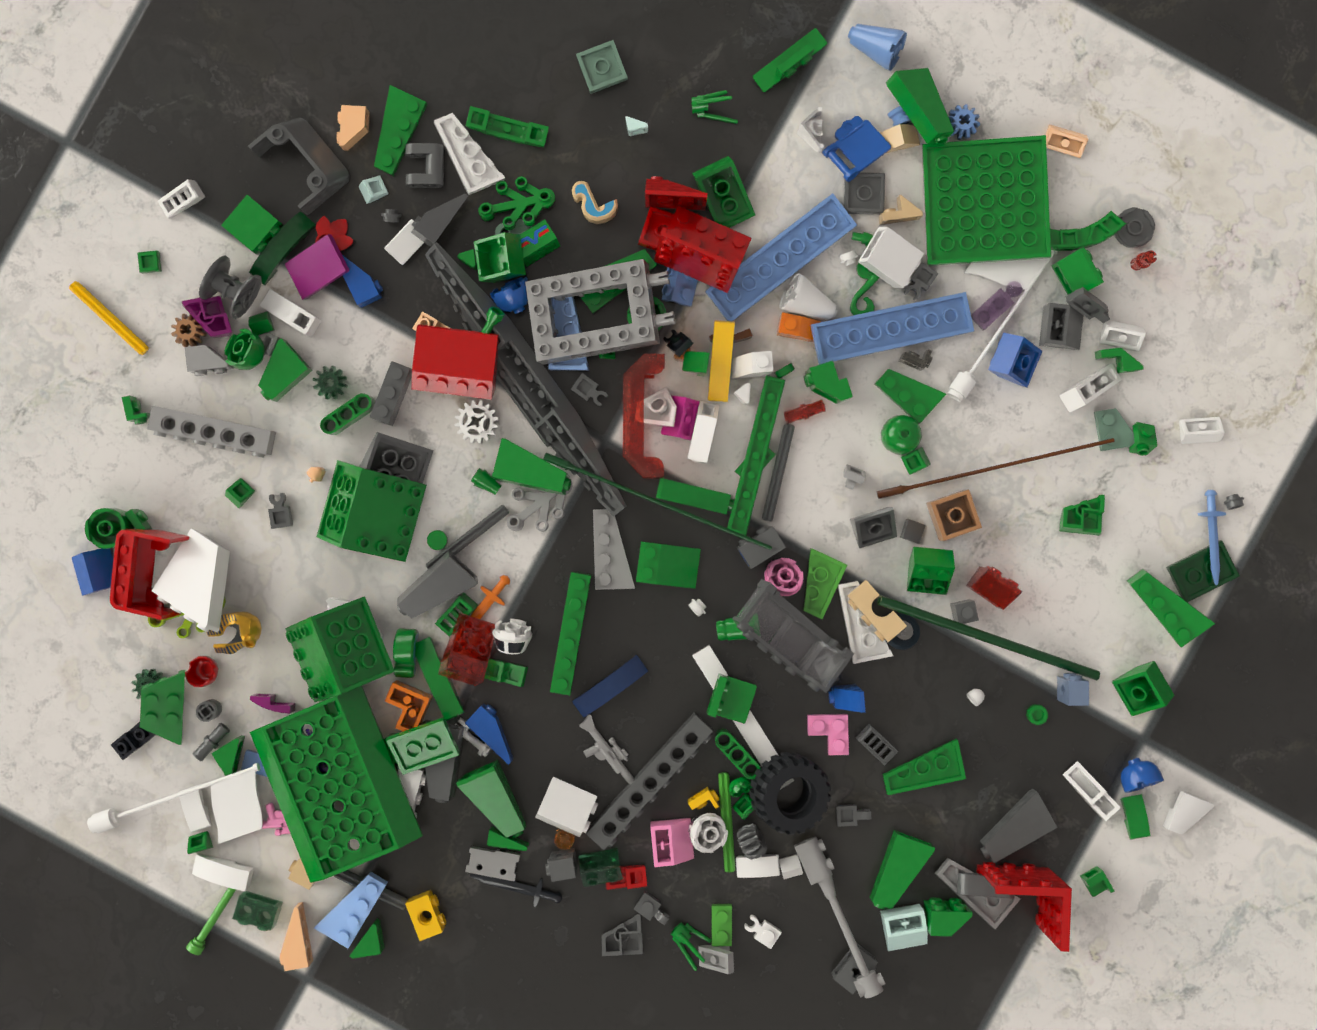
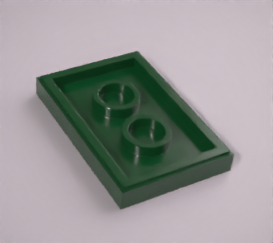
M1222 540L1218 541L1220 560L1218 585H1215L1211 571L1210 546L1166 567L1181 598L1186 602L1240 576Z

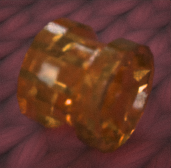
M559 828L554 842L558 848L567 850L573 846L575 835Z

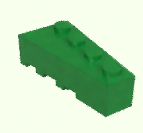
M1144 569L1127 580L1129 585L1181 648L1215 624Z

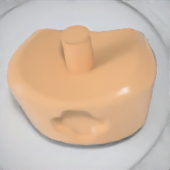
M311 467L307 471V475L311 478L309 480L311 483L313 481L321 482L326 473L323 467Z

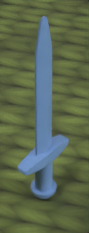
M1207 490L1204 496H1207L1208 512L1198 513V516L1208 517L1211 571L1214 583L1218 585L1220 560L1217 517L1226 515V512L1216 511L1215 496L1217 492L1215 490Z

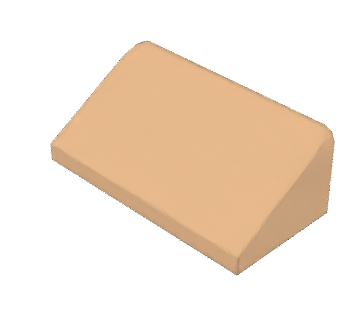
M1050 124L1045 134L1046 148L1081 158L1088 142L1087 135Z

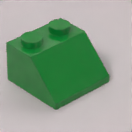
M1155 661L1139 665L1112 681L1131 716L1165 707L1175 696Z

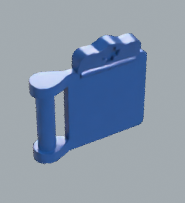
M855 116L851 120L844 121L842 126L836 130L835 138L837 141L826 147L822 154L826 158H830L844 174L843 178L850 182L862 170L891 149V145L868 120L863 121L859 116ZM840 149L855 167L850 170L835 152Z

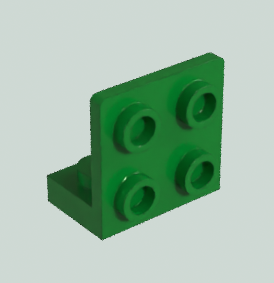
M719 673L707 714L713 717L718 715L745 724L757 686Z

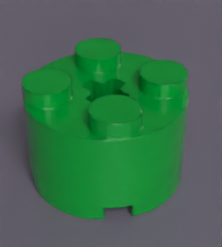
M101 508L95 510L89 519L86 520L85 535L98 548H115L117 533L121 530L134 529V526L125 515L126 511L118 508Z

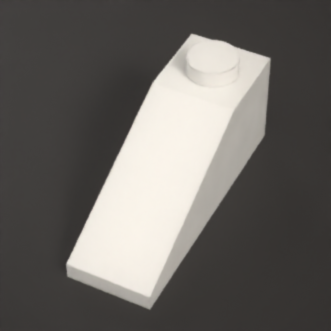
M1110 363L1059 396L1070 413L1085 406L1122 379L1113 364Z

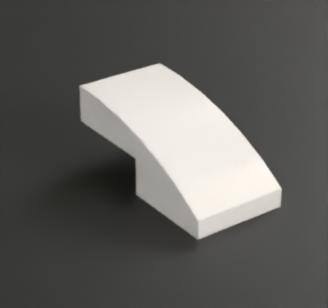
M201 789L180 796L182 809L190 831L195 832L210 827L208 807L204 806Z
M764 854L761 855L762 857L752 860L746 856H737V877L779 876V855Z

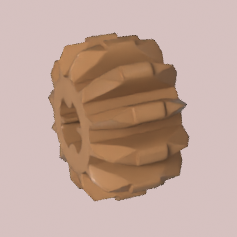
M182 314V320L175 318L177 325L173 324L171 328L176 329V331L172 332L171 335L177 337L176 343H182L183 347H188L189 345L191 347L196 346V342L203 343L200 337H206L207 334L202 332L204 329L191 314L189 316ZM188 327L191 328V329H189V330H191V333H190V334H187V333L189 332V331H187V328H188Z

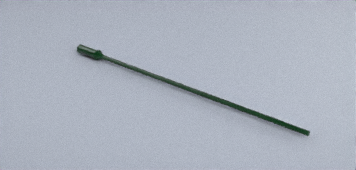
M547 452L544 455L543 460L565 470H575L768 550L772 549L770 545L580 469L570 463V461Z

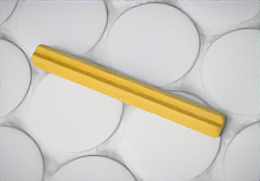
M74 281L69 286V289L136 352L144 355L149 350V347L79 282Z

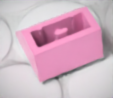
M691 818L651 821L654 867L673 866L694 859L693 845L688 832Z

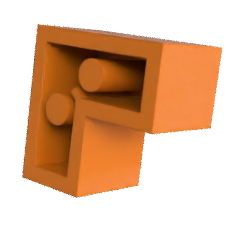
M399 680L394 681L385 702L403 709L395 728L406 731L420 726L433 695Z

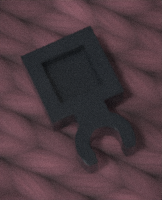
M671 330L672 336L670 338L664 337L663 340L666 342V346L680 357L694 343L682 332L678 334L675 330Z

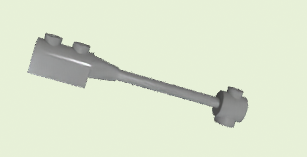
M815 836L795 844V850L810 884L813 885L818 882L825 897L829 900L861 975L856 978L857 981H854L860 998L863 996L871 998L883 992L882 986L885 985V981L881 973L876 974L875 970L868 971L836 898L837 895L831 871L835 868L831 859H826L823 851L826 848L822 839L817 840Z

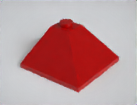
M652 176L651 179L646 180L645 207L677 209L680 206L687 210L705 211L708 193L669 180H663V177Z

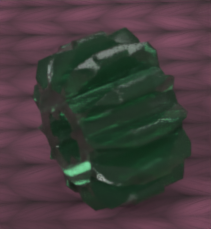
M323 366V373L319 370L316 371L319 378H313V381L318 382V384L314 385L313 388L319 390V396L324 395L325 399L329 400L331 396L333 399H338L337 392L344 395V391L341 388H347L348 385L342 383L347 380V376H341L343 370L338 369L336 371L335 366H331L330 369ZM328 379L334 380L332 381L334 383L332 387L327 386L329 384L327 383Z
M154 668L150 669V671L144 669L142 674L137 673L135 675L137 680L131 682V684L136 686L131 692H138L136 699L141 698L142 686L157 682L161 679L163 673L159 672L156 674V669Z

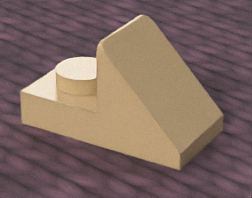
M899 195L896 199L898 211H896V208L884 210V213H881L879 216V223L884 225L919 220L923 216V212L905 197Z

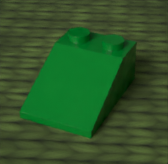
M729 156L692 173L699 191L708 193L706 206L714 222L730 228L756 215L736 166Z
M641 541L636 582L696 588L701 549Z

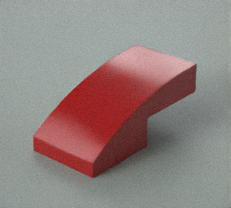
M645 865L604 868L607 890L647 886Z

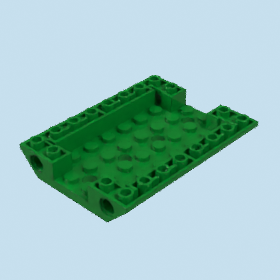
M362 686L250 732L310 883L327 879L390 853L423 836ZM305 724L312 726L313 733L311 735L304 733L303 727ZM321 762L328 765L327 773L320 772L319 764ZM339 800L344 804L343 811H337L334 808L335 801ZM351 839L359 841V849H352L350 847Z

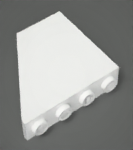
M190 529L187 534L189 540L182 542L155 584L152 592L158 595L157 599L167 605L170 603L172 610L180 614L183 612V617L193 623L196 621L198 623L197 627L205 632L209 630L218 632L220 629L230 551L204 534Z

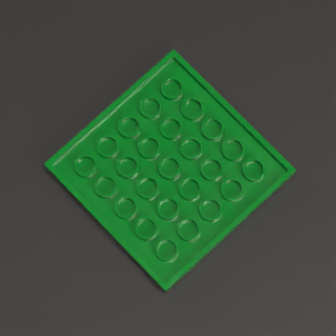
M1046 135L945 142L941 145L936 143L922 144L927 266L1051 257Z

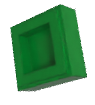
M159 251L137 253L139 273L162 272Z

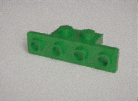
M814 28L753 75V80L764 93L767 92L783 78H789L796 72V68L800 65H806L813 55L827 45V41Z

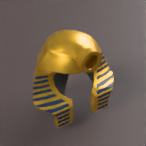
M234 612L221 615L218 632L212 630L206 632L208 637L221 636L224 634L226 627H234L236 635L231 642L213 645L216 653L234 654L245 646L248 648L255 647L256 641L260 638L262 628L259 619L249 612Z

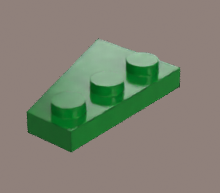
M887 369L874 384L906 414L916 420L918 424L925 419L946 395V393L891 369Z

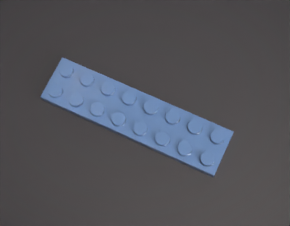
M832 193L742 262L728 293L712 286L705 293L727 321H734L854 229L857 224Z
M966 292L810 325L819 365L829 361L835 362L974 332Z

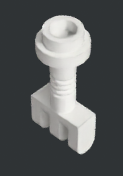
M460 717L458 722L464 726L463 738L479 749L478 755L486 757L492 749L486 743L484 744L469 732L470 728L465 724L466 721Z

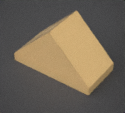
M899 124L880 133L891 145V149L887 153L920 145L918 132L914 125Z

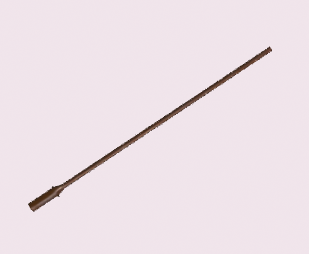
M1111 438L910 486L900 485L876 491L877 497L881 499L903 494L910 489L1112 443L1115 440Z

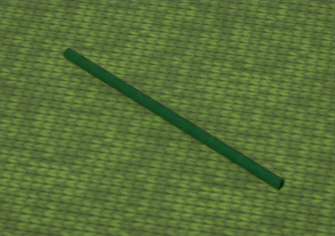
M882 595L878 599L877 604L879 606L1096 681L1100 678V671Z

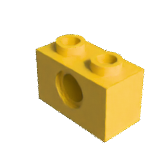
M431 890L408 898L405 905L419 941L442 933L446 925V919L444 914L440 913L438 909L439 901L437 896L433 895ZM423 911H429L432 917H424Z

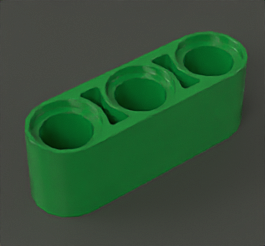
M364 393L356 395L325 416L320 422L321 430L329 435L341 433L372 411L375 404L374 398ZM364 398L369 400V405L366 408H362L360 405L361 400ZM350 409L352 411V417L346 420L344 418V412ZM333 420L335 422V429L329 431L327 425Z
M718 730L714 737L717 747L747 779H755L757 776L755 772L748 773L745 769L749 764H753L756 766V770H760L757 760L729 730ZM721 735H728L729 741L722 744L718 741ZM734 750H741L743 752L740 758L732 757Z

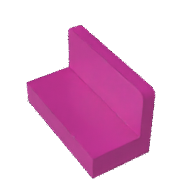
M671 395L677 406L674 427H662L661 434L691 440L700 401Z

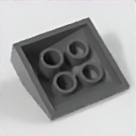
M377 432L359 467L423 483L434 450Z

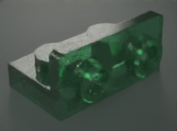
M618 848L578 856L580 876L584 887L623 879Z

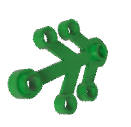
M521 176L515 180V184L518 190H525L533 195L526 198L509 188L505 181H499L496 184L498 194L506 195L513 201L494 205L483 203L479 206L478 212L482 220L490 221L495 217V213L515 209L511 216L503 219L504 228L506 230H513L526 208L535 205L531 212L524 213L522 217L526 226H532L541 210L549 208L554 204L555 194L548 188L537 189L530 185L525 177ZM520 182H525L524 185H518ZM501 186H505L503 190L499 189ZM532 217V220L526 221V218ZM509 221L513 222L511 225H506Z

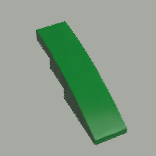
M427 637L415 644L416 658L445 721L465 713L451 677L447 674L432 638Z

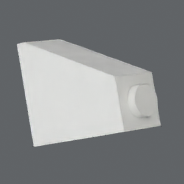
M772 351L751 352L734 357L731 360L730 379L765 377L773 373Z
M704 401L699 403L687 459H691L695 463H707L718 419V404Z

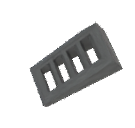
M870 724L855 737L884 766L898 752ZM873 732L875 735L866 743V738ZM877 738H879L880 740L877 742V744L873 748H871L870 745ZM884 743L885 746L876 753L875 751ZM888 748H890L891 751H890L889 754L883 759V758L881 757V755H882Z

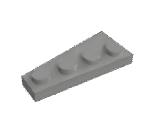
M607 509L593 510L595 590L635 589L616 517L612 516Z

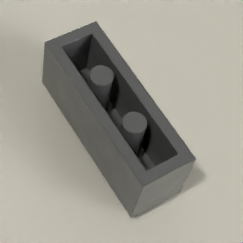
M391 361L370 418L393 426L412 378L411 368Z

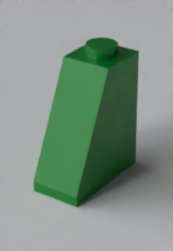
M282 338L278 340L258 384L262 389L260 393L268 401L270 399L275 402L279 401L313 371L293 347Z

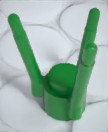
M727 90L692 97V114L698 113V118L705 117L729 123H738L736 119L705 113V111H708V103L732 99V96L718 97L727 94Z
M681 922L671 932L672 939L677 943L693 970L696 971L697 967L683 944H686L704 963L705 959L688 941L692 936L690 932L709 943L712 940L692 928L688 923L684 925Z

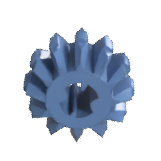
M965 104L963 108L957 105L955 110L951 109L949 111V120L954 129L950 136L953 137L957 134L958 140H961L963 136L965 139H969L970 134L974 135L977 132L976 128L980 126V122L976 120L980 117V114H973L975 108L968 110V105ZM962 119L965 121L963 125L960 123Z

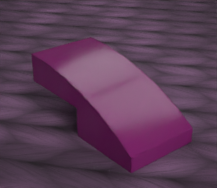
M256 693L250 696L252 702L265 709L287 714L295 711V703L275 702L276 694Z

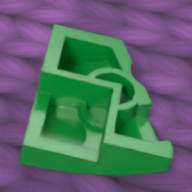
M1099 495L1091 500H1084L1079 504L1063 508L1059 531L1100 536L1102 532V514L1105 508V495Z

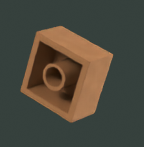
M969 489L926 503L939 541H945L982 528Z

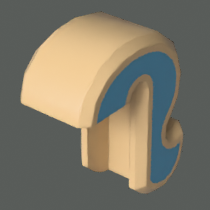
M578 181L573 185L572 195L574 201L579 203L582 200L581 208L583 215L590 223H606L616 216L618 211L617 199L598 207L587 182Z

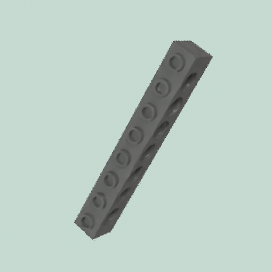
M694 712L634 777L632 784H628L589 826L586 835L603 850L607 846L611 848L618 840L617 835L621 831L623 833L626 832L631 826L630 821L634 817L638 818L645 810L643 807L648 802L652 803L657 798V792L661 787L666 788L670 784L672 775L675 772L677 774L680 773L685 767L684 762L689 757L692 759L699 752L698 747L702 743L706 744L712 738V727ZM689 733L697 735V739L694 742L686 740V736ZM675 748H681L684 751L680 757L672 754ZM668 763L670 765L669 770L661 771L659 769L660 764ZM648 778H654L657 782L654 786H648L645 781ZM638 792L643 795V798L640 801H635L632 799V795ZM622 807L629 810V813L625 816L620 815L618 812ZM612 822L616 827L613 830H607L605 824Z

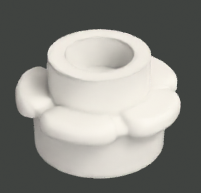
M855 250L840 255V264L844 263L845 266L857 262L856 258L859 255H856Z
M691 599L692 602L688 605L698 617L703 613L706 614L704 603L700 599L696 601Z

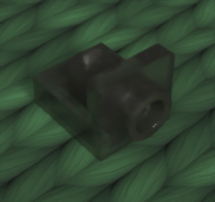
M926 350L922 359L915 352H904L899 362L922 371L925 367H929L933 359L930 356L932 351Z

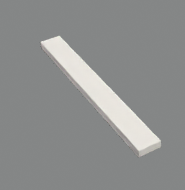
M710 645L692 655L713 690L719 673L728 676ZM749 711L745 724L733 720L763 767L762 763L765 760L769 762L771 756L776 755L777 752L754 715ZM792 778L785 782L780 790L792 783L794 779Z

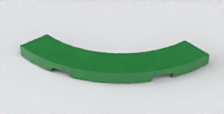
M1110 211L1100 220L1084 228L1050 229L1051 250L1073 251L1079 250L1082 247L1089 248L1118 233L1126 223Z

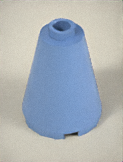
M857 24L855 27H851L848 38L850 39V44L884 69L891 71L900 58L898 54L904 48L907 33L899 29Z

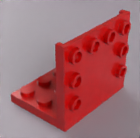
M678 206L668 229L663 227L660 233L654 261L728 293L752 238Z
M983 862V865H977V873L982 874L995 888V894L1036 896V902L1039 906V913H1036V925L1060 951L1069 952L1072 888L1049 867H1036V865L1028 863L1023 864V866L1003 863L1002 866L995 865L993 862Z

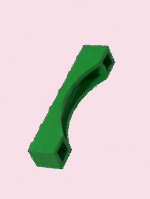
M572 571L570 575L550 689L552 693L570 696L572 692L581 631L592 577L590 574Z

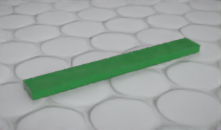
M768 375L765 377L727 526L728 529L745 536L747 535L786 381Z

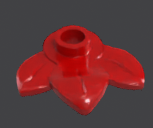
M325 216L321 217L316 224L318 236L315 242L328 234H332L340 251L349 248L353 243V239L346 235L348 230L347 220L338 219L330 223Z

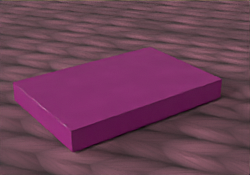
M332 234L326 235L285 263L302 300L310 298L350 271Z

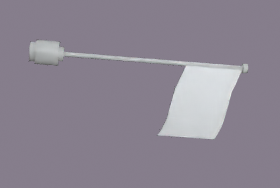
M1051 250L1050 258L980 262L969 265L964 274L981 276L1003 286L1024 290V292L970 372L958 373L948 388L949 392L947 394L952 399L961 402L967 398L976 384L975 377L972 374L1052 256L1057 254L1058 251Z
M255 763L253 767L123 813H119L114 808L98 812L88 819V828L92 833L98 834L119 826L123 816L211 786L212 808L218 828V844L260 830L263 826V812L257 791L256 772L260 771L261 767L259 763Z

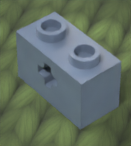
M1064 673V676H1057V700L1068 706H1089V681L1083 679L1081 675H1076V673Z

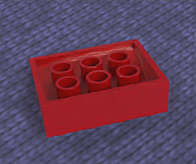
M418 324L412 365L411 390L492 400L496 390L499 334H485L476 331Z

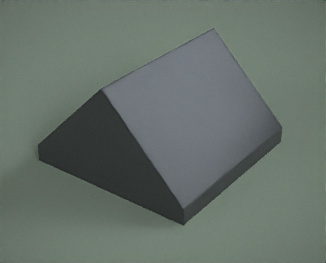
M886 507L850 519L859 549L897 537L893 507Z

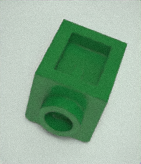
M130 395L121 397L126 420L134 422L135 425L147 423L150 413L140 414V401Z

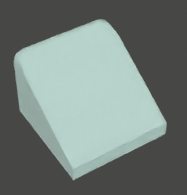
M625 117L629 136L648 132L647 123L631 117Z
M381 176L362 180L359 185V189L367 204L389 194Z

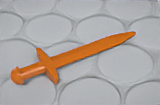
M500 576V581L492 591L484 586L480 587L486 594V597L456 633L449 651H452L464 641L494 602L505 605V602L498 595L507 584H510L508 576Z

